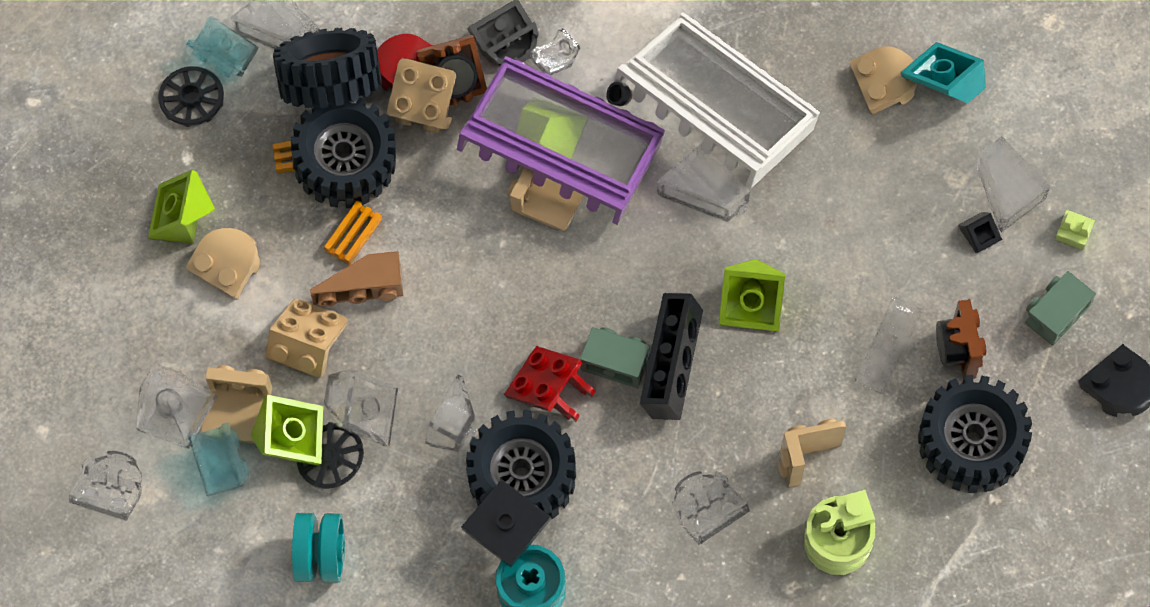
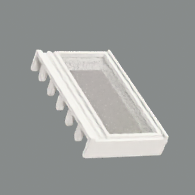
M684 12L627 63L619 66L614 82L626 83L628 80L635 85L632 94L633 99L638 103L645 99L646 94L656 100L658 104L655 114L659 119H665L669 111L679 117L681 121L678 132L683 137L688 136L692 128L703 135L701 149L704 153L710 154L714 150L715 145L726 152L727 156L724 166L727 170L733 171L737 168L738 163L750 170L751 172L746 186L750 189L814 130L820 114L811 104L798 97L788 87L783 86L768 75L766 71L757 67L741 53L731 48L718 36L712 34Z

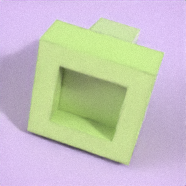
M1066 210L1055 240L1084 250L1095 220Z

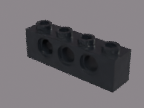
M663 293L639 403L652 419L681 420L703 309L694 296L689 293Z

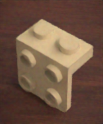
M401 59L398 62L386 115L396 117L395 122L403 125L412 126V122L424 124L423 130L440 133L441 129H449L452 117L447 116L456 73L453 70L410 59Z
M521 166L520 171L522 173L519 179H514L508 189L511 211L559 231H565L584 195L573 191L570 199H564L559 194L561 184L546 178L544 185L539 187L532 181L534 172Z
M294 299L269 330L265 358L321 379L326 372L329 349L347 326L348 319L334 311L310 304L308 301Z
M219 365L217 368L208 367L205 379L210 390L201 429L203 436L212 439L255 444L250 436L264 397L272 394L273 387L269 375L257 369H249L247 372L236 371L234 368L226 365Z
M827 419L819 422L816 426L806 427L805 425H797L784 432L780 449L781 460H778V470L780 477L786 478L788 488L801 485L805 468L804 454L833 449L842 445L846 430L845 421Z

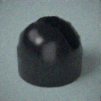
M621 82L610 84L606 93L608 102L615 106L628 105L633 97L631 88Z

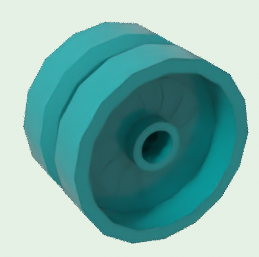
M296 513L292 538L294 581L312 582L316 577L318 566L319 575L323 582L340 583L345 558V534L342 513H325L321 518L319 529L314 513Z
M530 545L511 568L500 561L496 570V588L501 606L562 607L566 598L565 570L560 559L545 547Z

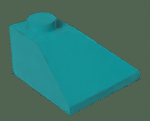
M938 42L934 43L901 71V77L966 103L971 102L986 88L983 59Z

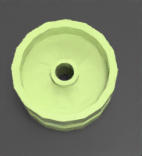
M833 496L822 500L812 509L806 522L804 549L808 559L819 570L832 575H846L857 571L866 563L875 540V522L843 531L841 523H837L830 531H820V524L828 522L830 518L825 514L815 516V509L820 505L836 507L834 500L840 496Z

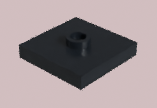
M501 479L461 528L511 568L551 521V517Z

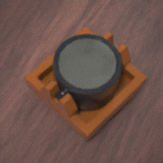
M473 35L416 50L419 62L453 70L456 73L449 105L456 106L460 101L470 102L474 96L484 94L487 90Z
M970 299L958 301L953 319L941 320L936 323L937 347L942 365L944 367L961 365L963 379L964 376L973 375V379H975L979 367L983 366L982 358L986 356L985 340L983 337L979 338L977 330L980 327L979 313L977 309H972Z

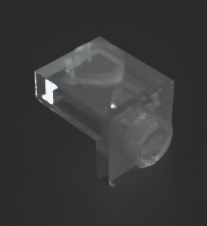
M562 28L557 31L553 41L532 49L529 58L542 72L553 75L572 67L580 50V45Z

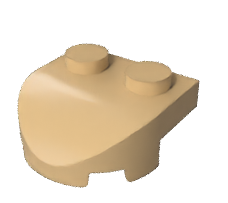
M879 47L849 62L868 108L873 115L898 102L904 105L914 97V91L918 83L901 77V71L910 65L913 59L895 47Z
M221 228L211 231L201 239L185 269L230 296L239 298L251 274L257 273L260 266V257H258L256 247L257 243L249 234L238 229Z

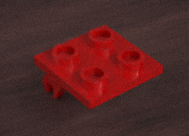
M536 346L504 395L507 398L548 412L555 408L568 420L572 418L573 421L577 422L580 415L570 408L559 397V394L567 382L578 389L583 395L588 393L590 397H593L596 391L576 373L583 363L580 359Z

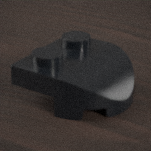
M1124 344L1119 346L1078 380L1080 388L1101 403L1103 412L1108 415L1117 417L1118 413H1131L1132 416H1136L1150 407V365Z

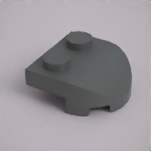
M519 0L511 1L467 28L470 35L474 36L476 45L482 55L489 62L499 66L503 63L505 56L522 62L526 61L535 52L539 36L535 21L531 22Z

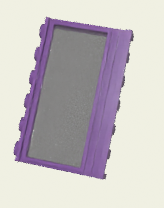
M505 56L503 63L465 127L462 128L456 150L462 152L468 141L480 146L479 157L483 161H489L492 153H495L507 159L506 170L511 174H516L520 165L534 172L532 181L539 187L544 185L546 178L561 184L559 194L564 199H570L573 191H576L588 197L586 207L592 212L598 210L600 203L616 210L612 223L618 225L661 146L665 130L653 122L645 121L632 115L627 110L610 105L599 97H593L582 92L573 85L554 79L545 72H539L525 65L522 61Z

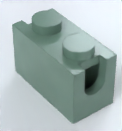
M1069 271L1061 278L1058 276L1054 277L1045 289L1047 293L1041 299L1038 296L1034 298L1026 309L1029 318L1025 321V324L1052 346L1088 310L1096 296L1093 290Z
M592 327L580 358L583 362L580 370L638 389L650 354L648 352L650 345L637 337L626 338L619 336L609 328L602 327L597 329Z

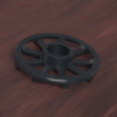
M198 66L183 67L172 72L161 84L158 94L159 105L166 118L177 124L185 125V127L211 121V118L223 106L224 90L219 78L210 70ZM188 71L201 72L196 83L190 82ZM183 72L185 84L180 87L171 79ZM209 75L215 83L201 89L202 83L206 76ZM166 85L176 90L179 95L163 96ZM218 89V99L204 97L205 94ZM180 101L171 111H168L164 104L165 102ZM201 103L212 104L215 106L209 113H207L201 106ZM184 107H187L185 119L175 116ZM197 108L202 117L191 119L192 109Z
M333 422L323 425L322 433L327 431V443H322L321 468L316 481L311 479L307 473L317 467V465L308 464L304 467L302 462H297L300 475L306 482L317 488L330 489L347 483L358 472L364 457L363 443L358 434L351 427ZM334 430L344 431L337 442L333 443ZM350 436L357 443V445L341 448V445ZM359 452L356 464L344 459V454ZM344 465L352 469V472L341 480L337 468ZM326 470H332L335 483H322Z

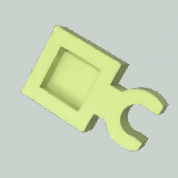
M866 490L836 497L834 500L836 507L820 505L815 509V516L825 514L830 518L828 522L820 524V531L822 532L832 530L837 523H841L843 531L868 525L875 521Z

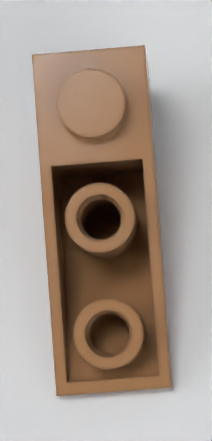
M399 252L368 254L311 288L310 294L313 305L331 307L340 302L360 304L369 299L390 301L396 297L403 296Z

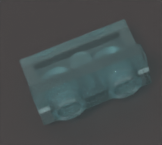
M211 16L208 18L195 41L189 39L186 45L194 49L192 55L206 63L210 60L216 64L214 69L228 78L231 74L242 77L259 49L258 46Z
M224 423L219 428L191 435L188 438L207 497L242 487L246 483V477L249 476L248 466L245 459H240L237 451V447L240 446L236 430L230 429L229 423Z

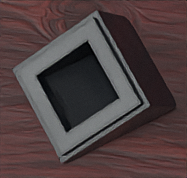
M981 212L958 225L975 253L1003 240L991 213Z

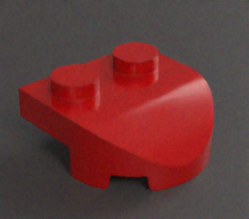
M413 34L395 35L383 42L377 49L382 78L380 86L385 90L389 87L392 88L398 62L401 59L419 62L416 50L433 45Z

